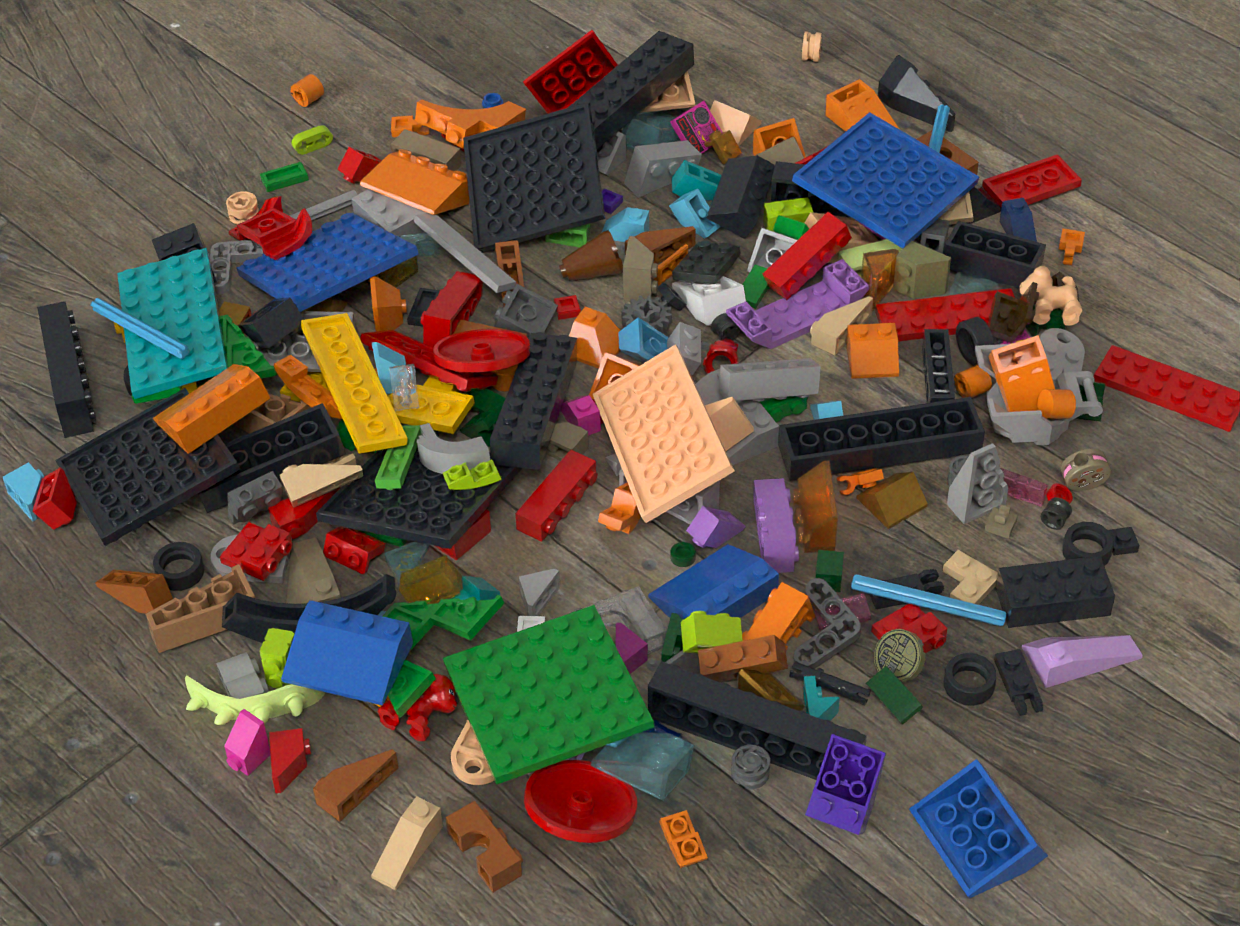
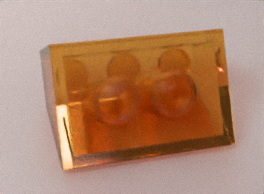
M823 461L798 478L797 489H793V504H798V508H795L796 523L801 524V527H798V542L803 543L804 553L818 552V550L835 551L838 516L829 461Z

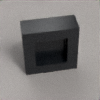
M665 282L657 288L663 295L661 300L663 302L666 301L668 307L674 306L681 311L687 305L679 294Z
M1132 527L1109 530L1114 542L1113 556L1137 553L1139 551L1140 545Z

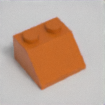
M895 323L847 325L846 349L851 379L899 377L898 337Z

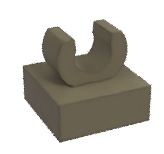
M1001 504L1000 508L993 507L986 522L985 531L1009 539L1017 522L1018 515L1011 513V507Z

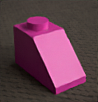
M590 395L579 396L563 402L560 411L567 422L582 427L588 431V436L601 431L600 410Z
M246 709L240 711L224 747L228 765L233 770H240L249 776L271 753L264 722Z

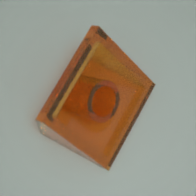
M897 249L863 253L861 278L869 285V290L865 293L864 298L868 296L873 298L872 311H874L876 304H880L893 288L896 256L899 253Z

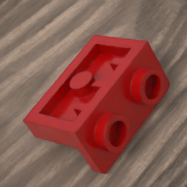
M339 526L326 533L323 554L337 563L365 574L368 571L369 561L384 552L385 543L358 530Z

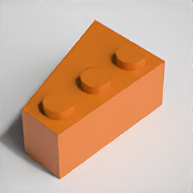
M781 582L778 588H774L771 591L768 603L764 609H760L756 613L753 625L749 631L743 632L742 640L775 635L785 643L787 650L788 646L786 644L792 636L798 638L802 633V630L799 628L806 620L812 622L815 618L809 596Z

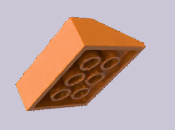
M404 149L388 154L360 181V186L432 215L467 205L470 201L466 173L449 170L448 166L444 164L429 162L430 159L422 156L416 157L411 155L410 151Z
M233 364L153 419L189 454L270 399V396L261 378L248 366Z

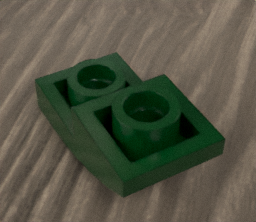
M473 388L466 393L474 398V404L470 410L480 413L500 406L502 409L506 399L488 389Z
M887 666L866 682L869 689L883 702L902 725L923 708L921 703Z

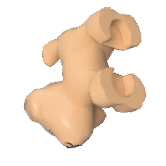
M1039 266L1019 285V291L1023 295L1032 282L1038 283L1037 292H1039V297L1035 304V316L1033 319L1035 323L1039 325L1047 323L1050 320L1051 311L1058 308L1063 311L1062 318L1065 325L1070 326L1079 322V316L1083 309L1077 300V290L1072 277L1066 276L1062 279L1065 285L1053 287L1050 270L1045 266Z

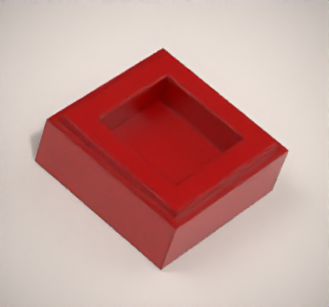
M576 295L554 298V303L558 305L556 308L558 320L574 318L580 314L581 309Z

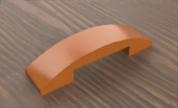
M292 355L274 363L275 371L299 399L310 407L323 403L330 417L343 419L331 392L307 375L308 367Z

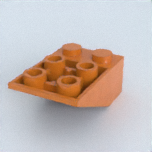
M860 79L826 96L825 116L845 132L869 112L898 128L875 91Z
M1039 335L990 352L988 358L1008 412L1038 411L1037 400L1041 391L1044 389H1055L1048 360Z

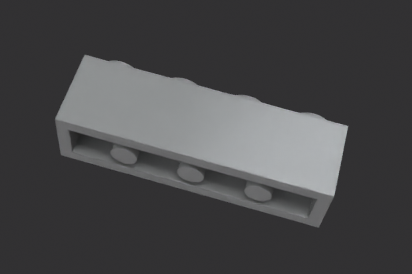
M811 358L720 365L719 393L725 399L733 397L737 403L749 399L763 401L764 398L809 397L810 394H818L821 366Z

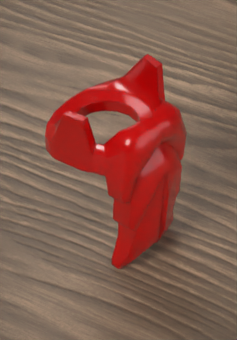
M723 339L709 345V351L703 361L704 371L707 374L715 371L713 359L718 355L728 357L731 364H739L737 355L738 344L731 339Z

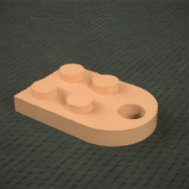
M467 720L451 752L453 772L461 781L471 785L491 783L494 781V778L471 725ZM471 766L480 768L477 773H468L466 771Z

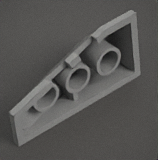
M993 443L972 452L949 487L947 505L963 524L992 512L993 507L1000 508L1001 504L1006 506L1008 486L1004 482L1003 477L1005 476L1000 469V459L996 446Z

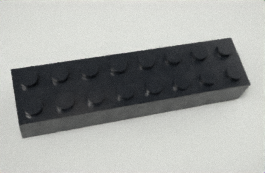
M658 31L569 106L573 107L587 102L590 105L596 150L694 66V44Z
M542 332L530 333L528 338L530 341V355L518 364L490 438V460H493L495 465L540 470L577 363V337L548 335Z
M966 397L779 425L778 446L789 480L793 481L971 454L983 448L985 430L972 398Z
M661 661L648 684V711L653 720L733 750H737L745 745H757L768 753L771 764L817 780L832 734L866 746L867 735L861 734L857 730L847 729L829 720H823L811 716L804 711L789 708L777 701H770L752 692H745L731 687L727 683H720L706 678L702 674H695L681 669L674 664L670 665Z

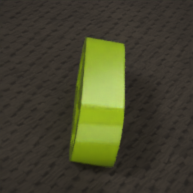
M320 125L296 134L291 144L297 153L304 155L328 146L333 140V135L326 126Z

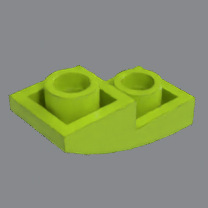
M493 460L479 463L470 470L465 462L452 466L449 470L443 472L449 489L452 490L478 488L502 480Z

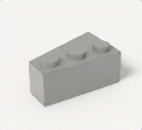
M688 140L635 146L624 184L639 198L671 184L673 175L684 160L699 165L702 154Z
M370 189L351 198L354 214L410 243L427 234L414 223L415 215L426 213L422 210Z

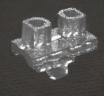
M414 364L389 367L394 410L418 409L419 402Z

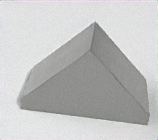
M550 569L519 576L520 595L527 616H539L560 587L559 570Z

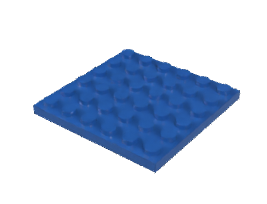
M869 112L793 175L792 181L903 249L978 184L979 176Z
M346 213L340 219L324 223L321 228L312 231V234L304 244L294 252L277 260H273L263 254L256 259L244 261L243 265L236 269L240 277L274 298L290 297L301 312L419 253L416 245L354 213Z

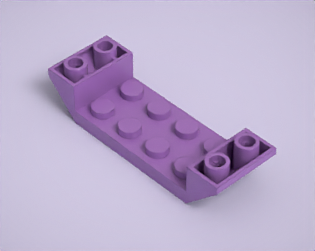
M841 259L823 267V281L796 292L788 300L782 298L757 310H754L745 301L727 309L726 314L751 341L773 349L810 332L812 324L815 321H819L825 313L861 300L869 290V285Z

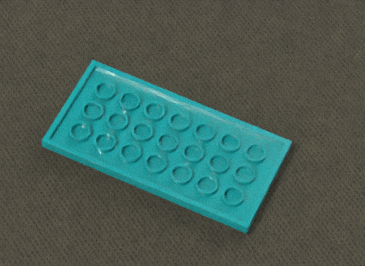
M207 248L193 250L186 254L172 256L165 260L151 262L144 266L126 269L123 272L117 273L122 311L185 344L188 347L187 350H189V355H186L184 359H180L124 328L131 393L134 399L217 376L228 368Z

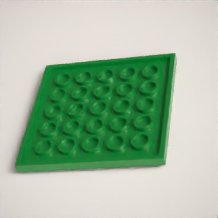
M595 605L443 658L444 666L496 785L654 728V721Z

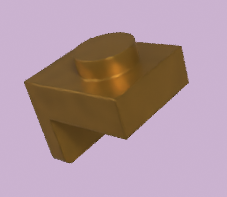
M718 130L710 134V139L704 143L705 147L713 146L722 164H726L729 158H735L742 153L730 130L722 133Z

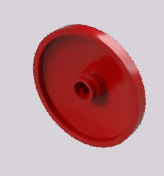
M477 329L464 331L438 341L433 348L434 361L445 369L459 372L500 370L524 361L530 355V341L525 335L511 330Z
M563 760L536 770L529 777L525 788L524 805L530 818L548 833L574 842L596 843L616 838L630 828L636 815L637 796L633 787L623 776L606 766L584 760Z

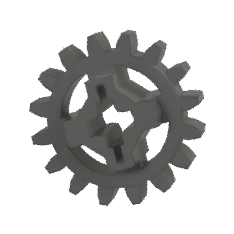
M648 295L647 299H643L642 296H639L637 301L630 299V304L625 303L624 310L621 311L622 326H627L639 317L663 334V329L668 330L669 324L672 323L671 307H667L666 301L660 303V297L653 300L651 295Z

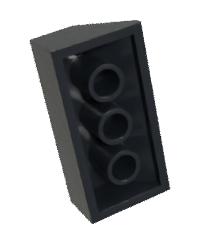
M758 155L729 158L725 164L706 218L745 239L758 221L772 181L775 165Z

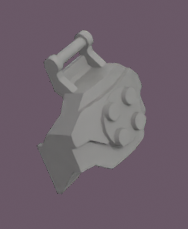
M1010 344L975 346L979 367L996 379L988 356L992 350ZM1090 371L1063 372L1057 377L1051 374L1055 389H1069L1075 396V413L1069 419H1046L1042 416L1041 410L1008 412L996 380L994 386L987 393V403L995 433L1010 438L1012 443L1035 442L1036 445H1049L1068 429L1069 421L1082 414H1089L1094 417L1099 416L1103 412V408L1097 400L1093 385V373ZM1078 384L1084 387L1087 398L1085 402L1082 401Z

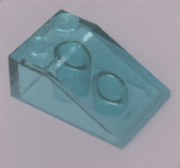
M662 111L637 114L622 129V134L626 135L627 146L634 149L635 146L680 141L670 123L676 117Z
M640 732L628 737L617 747L605 746L591 761V766L656 798L664 800L690 770L694 745L669 733Z

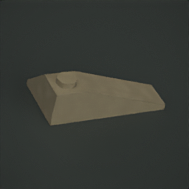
M314 537L293 543L290 555L286 603L302 604L308 603L309 600L323 602L341 598L334 576L317 538Z

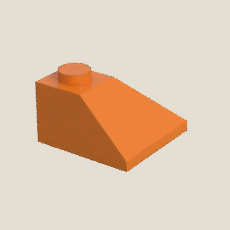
M373 276L370 278L375 330H396L403 324V313H407L406 299H401L399 289Z
M584 307L574 320L569 337H577V361L599 369L605 352L616 356L620 352L618 332L621 330L607 314Z
M605 352L589 393L590 397L594 399L593 393L639 367L641 364Z

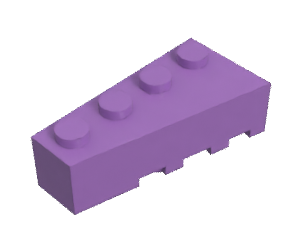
M784 478L754 480L753 501L761 558L778 573L794 572V562L799 561L798 546H795L796 529L793 526V509L789 507L790 489H786Z

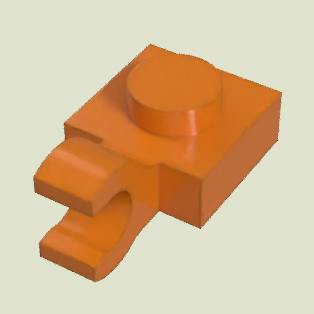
M413 115L392 117L391 134L392 137H398L406 129L417 132L420 135H428L429 127H422L425 125L416 122Z
M1062 228L1059 249L1065 250L1063 264L1072 265L1074 252H1082L1085 232Z
M877 468L837 477V481L846 480L848 482V487L840 490V494L845 495L852 493L857 485H862V488H868L877 485L876 481L884 479L882 469Z

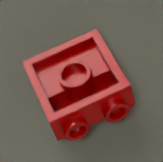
M248 522L220 555V561L231 568L239 564L243 573L265 581L269 574L276 570L282 558L290 553L293 545L289 532L270 524L262 528Z
M913 604L905 605L874 623L871 628V632L879 640L884 634L895 629L913 632L922 640L924 645L922 646L923 652L925 654L934 648H940L946 642L948 630L931 611L925 614L917 605Z

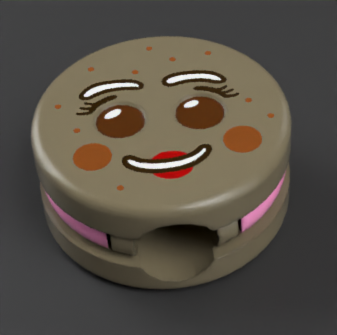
M1093 448L1073 453L1062 462L1060 467L1068 489L1076 492L1100 486L1111 474V468L1104 452Z

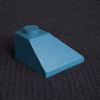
M639 317L618 332L619 349L639 362L645 363L667 350L668 337Z

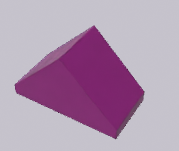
M616 623V648L629 674H631L648 660V644L622 623Z

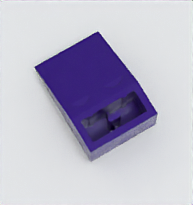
M832 734L805 815L857 835L865 833L873 809L886 753Z

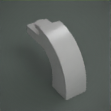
M430 423L420 425L421 435L418 436L417 440L421 463L428 469L443 474L452 466L465 462L470 470L479 463L490 460L489 449L482 437L460 442H450L438 438Z

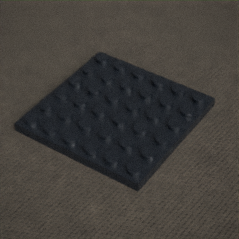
M588 102L463 138L474 247L481 253L494 250L495 243L518 240V243L605 219L591 107Z
M186 388L55 460L59 468L61 467L64 470L71 489L105 546L117 541L122 536L140 528L143 524L157 516L163 515L166 511L180 503L186 502L194 495L207 490L210 486L240 470L237 461L218 434L188 454L154 421L153 418L189 394Z
M417 446L402 487L388 490L386 488H376L375 478L387 449L378 450L361 467L363 477L343 485L316 512L317 520L354 530H362L451 549L522 468L495 465L502 480L478 488L452 490L449 489L443 474L434 472L421 463Z

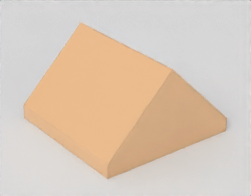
M714 100L710 109L721 131L730 130L738 146L761 125V120Z

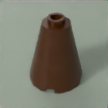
M609 230L603 231L561 260L562 265H559L563 278L568 277L569 281L623 273V263Z

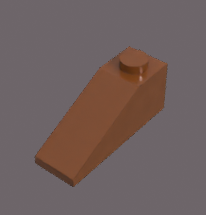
M690 226L647 231L634 237L654 253V263L659 264L685 244L688 245V249L695 246L696 228ZM628 240L625 241V255H626Z
M518 240L495 243L497 266L515 280L516 284L524 287ZM507 291L501 292L502 301H503V299H504V297H505Z
M112 570L95 582L99 589L139 613L146 614L173 599L163 574Z
M391 749L332 770L326 777L319 779L313 788L316 804L339 822L342 821L398 769L396 752Z

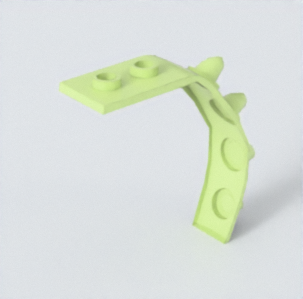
M186 675L185 677L187 690L191 697L186 710L194 711L200 707L208 708L218 714L214 721L217 725H225L230 720H237L240 711L246 709L262 720L264 725L269 718H275L284 714L292 713L293 716H299L304 708L317 703L325 694L323 691L290 684L264 694L237 699L218 694L207 689Z

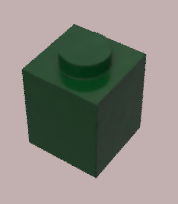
M818 550L816 578L826 581L835 592H841L844 552Z

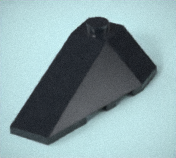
M901 55L896 56L879 80V99L893 110L934 126L938 106H948V104L940 95H934L929 88L931 84L927 80L922 81L916 74L918 69ZM950 108L945 129L948 132L954 131L956 115Z

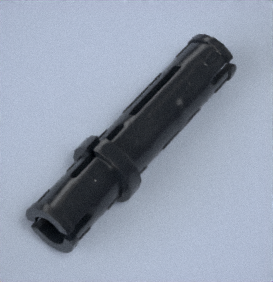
M798 661L793 663L792 667L802 671V673L790 670L789 677L804 681V676H815L816 687L821 686L826 691L846 697L864 706L867 704L868 699L859 696L858 693L870 697L871 689L824 673V669L817 668L816 670L798 663Z

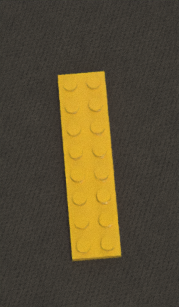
M348 313L301 320V329L358 453L407 445V436Z
M307 372L309 377L329 390L322 372ZM410 383L411 390L387 394L400 423L408 425L430 423L433 430L454 434L474 404L472 395ZM286 384L282 387L280 394L290 396L293 401L301 402V399Z

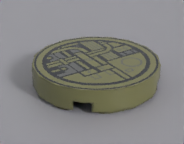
M895 629L884 634L877 642L874 652V663L878 672L887 666L902 683L915 679L922 671L926 660L922 640L915 633L904 629Z

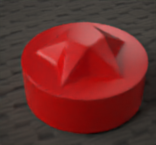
M1059 483L1053 484L1046 492L1048 501L1058 497L1070 504L1073 500L1071 491Z

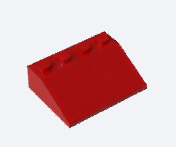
M591 30L525 79L523 83L548 114L568 108L618 66V64L595 32Z

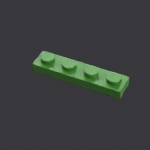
M420 425L402 426L407 436V445L387 449L375 478L376 488L393 490L402 487L418 446V436L421 435Z

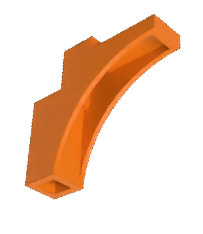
M421 99L417 102L415 121L445 134L446 141L464 149V137L524 121L526 109L510 101L484 109H457L440 106Z

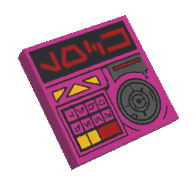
M705 101L698 103L670 121L681 141L688 140L701 154L712 147H705L704 145L710 139L709 135L718 130L721 131Z

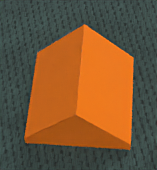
M795 118L755 129L753 134V155L755 156L788 138L794 137L805 158Z

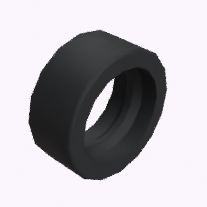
M980 317L959 322L957 325L956 341L962 356L968 363L972 365L978 364L975 346L994 345L991 330Z
M1083 521L1075 523L1068 528L1064 536L1063 555L1066 560L1101 556L1105 566L1112 555L1114 546L1113 536L1108 529L1095 522ZM1080 539H1090L1101 545L1103 550L1096 553H1087L1075 547L1073 542Z
M187 542L167 544L158 550L153 559L155 574H163L171 591H182L193 587L201 580L204 574V564L199 549ZM187 559L193 562L189 569L181 573L164 571V568L175 560Z
M963 653L956 655L948 662L944 675V688L949 697L960 704L971 706L983 704L991 698L995 690L996 669L993 663L986 657L975 653ZM962 671H974L983 676L986 683L976 688L965 687L954 679V675Z

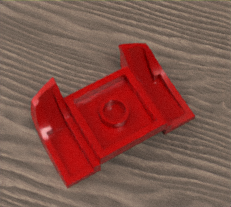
M276 196L265 200L262 208L255 216L236 225L237 227L229 231V235L240 241L246 238L262 246L263 254L273 260H277L294 252L304 244L312 234V220L305 208L301 210L297 220L283 213L282 196Z

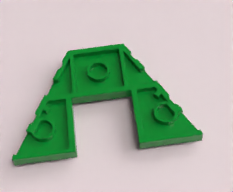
M228 314L219 316L225 353H227L228 368L233 364L248 366L260 378L276 376L277 373L274 366L268 363L264 355L257 350L249 338L245 337L241 329L233 323ZM182 386L134 399L132 395V399L135 404L168 398L182 390Z
M496 595V598L491 600H477L475 597H469L464 600L454 598L441 599L436 604H427L425 601H415L413 603L399 602L394 603L382 617L409 622L413 639L411 651L434 625L472 640L504 605V601L500 595ZM407 660L404 661L388 694L394 710L400 718L436 680L432 671Z

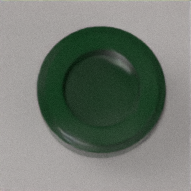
M688 542L676 543L670 550V559L678 567H688L696 560V549Z

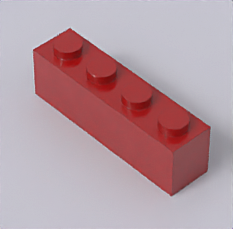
M827 212L763 273L768 286L788 300L852 239L847 225Z
M570 450L515 513L516 530L541 542L548 534H552L557 523L568 515L574 503L579 502L585 490L595 483L598 476L596 461Z

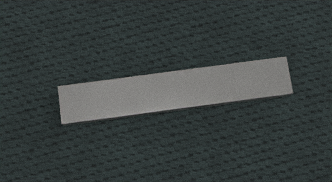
M429 213L415 215L414 223L496 293L515 288V280L438 215Z

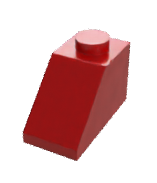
M348 147L337 170L344 174L343 178L355 184L356 181L360 182L382 160L375 155Z
M61 467L42 478L32 511L53 530L61 525H67L73 520L77 503L66 474Z
M302 728L269 732L272 780L276 794L282 793L307 767L306 755H311V744L309 738L304 739Z

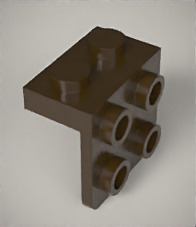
M1032 282L1020 299L997 291L993 298L988 327L992 332V336L1012 343L1017 336L1023 334L1026 324H1031L1035 316L1033 305L1036 304L1039 297V292H1037L1038 283Z

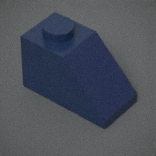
M1024 197L1002 201L999 222L1005 233L1037 242L1032 211Z

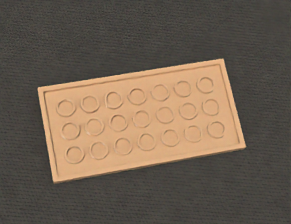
M676 344L593 393L633 498L645 523L735 471Z

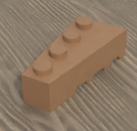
M269 394V400L233 423V425L250 434L305 411L310 406L302 400L300 403L291 401V397L281 394L280 397Z
M239 564L232 567V572L223 577L219 574L211 578L212 583L199 589L196 586L189 590L186 597L180 600L174 598L146 613L151 636L158 653L227 630L222 628L223 606L236 593L255 598Z

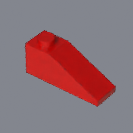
M340 487L297 507H293L289 498L278 502L272 507H268L272 525L289 532L292 539L306 534L318 522L316 512Z

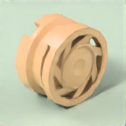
M805 31L802 61L813 59V62H819L822 33L816 32V34H811Z
M237 192L232 194L226 201L229 220L234 224L238 225L249 220L259 212L258 202L253 193Z

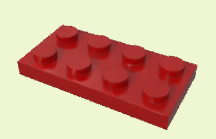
M1057 154L984 179L982 187L1001 207L1002 201L1023 197L1029 205L1081 187L1082 179Z

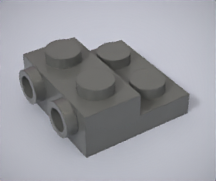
M516 284L513 291H507L502 301L506 304L505 307L499 306L493 318L497 320L494 327L526 333L528 338L530 333H544L558 305Z
M273 471L227 493L228 517L232 524L245 522L262 510L268 511V507L276 505L283 499V486Z

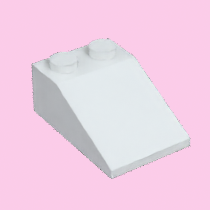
M724 276L716 284L689 281L672 283V288L687 304L686 307L695 319L708 326H711L713 320L718 315L726 313L727 309L746 301L744 286Z

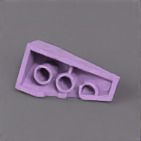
M1130 635L1047 637L1022 645V650L1045 688L1142 659L1143 656Z

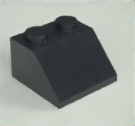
M290 297L273 299L237 326L260 348H270L272 350L283 342L281 340L286 335L292 336L301 330V320L305 319Z

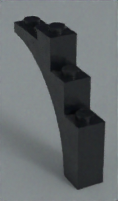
M385 574L374 584L357 593L320 603L379 615L396 598L395 577ZM236 593L223 606L222 628L263 644L268 629L287 630L295 634L298 621L308 603H276Z

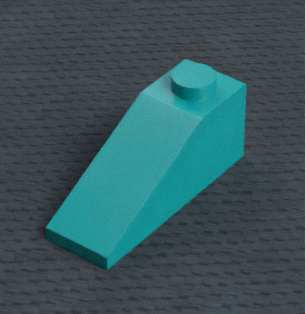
M684 160L672 177V193L681 197L686 193L699 189L705 200H713L721 174Z

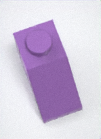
M702 506L686 531L693 536L692 541L702 548L706 546L717 548L743 531L746 526L728 511Z

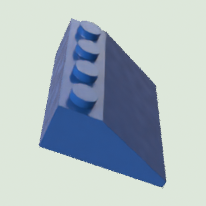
M727 544L649 593L648 598L669 618L671 613H677L684 620L695 611H705L707 615L728 613L730 617L741 618L768 600L771 591L774 588H778L779 573L761 557Z
M309 600L298 621L281 680L284 683L383 706L413 644L410 624L405 621Z
M977 759L909 808L969 898L1026 873L1048 857L989 771Z

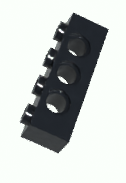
M924 329L922 356L927 403L955 399L948 329Z

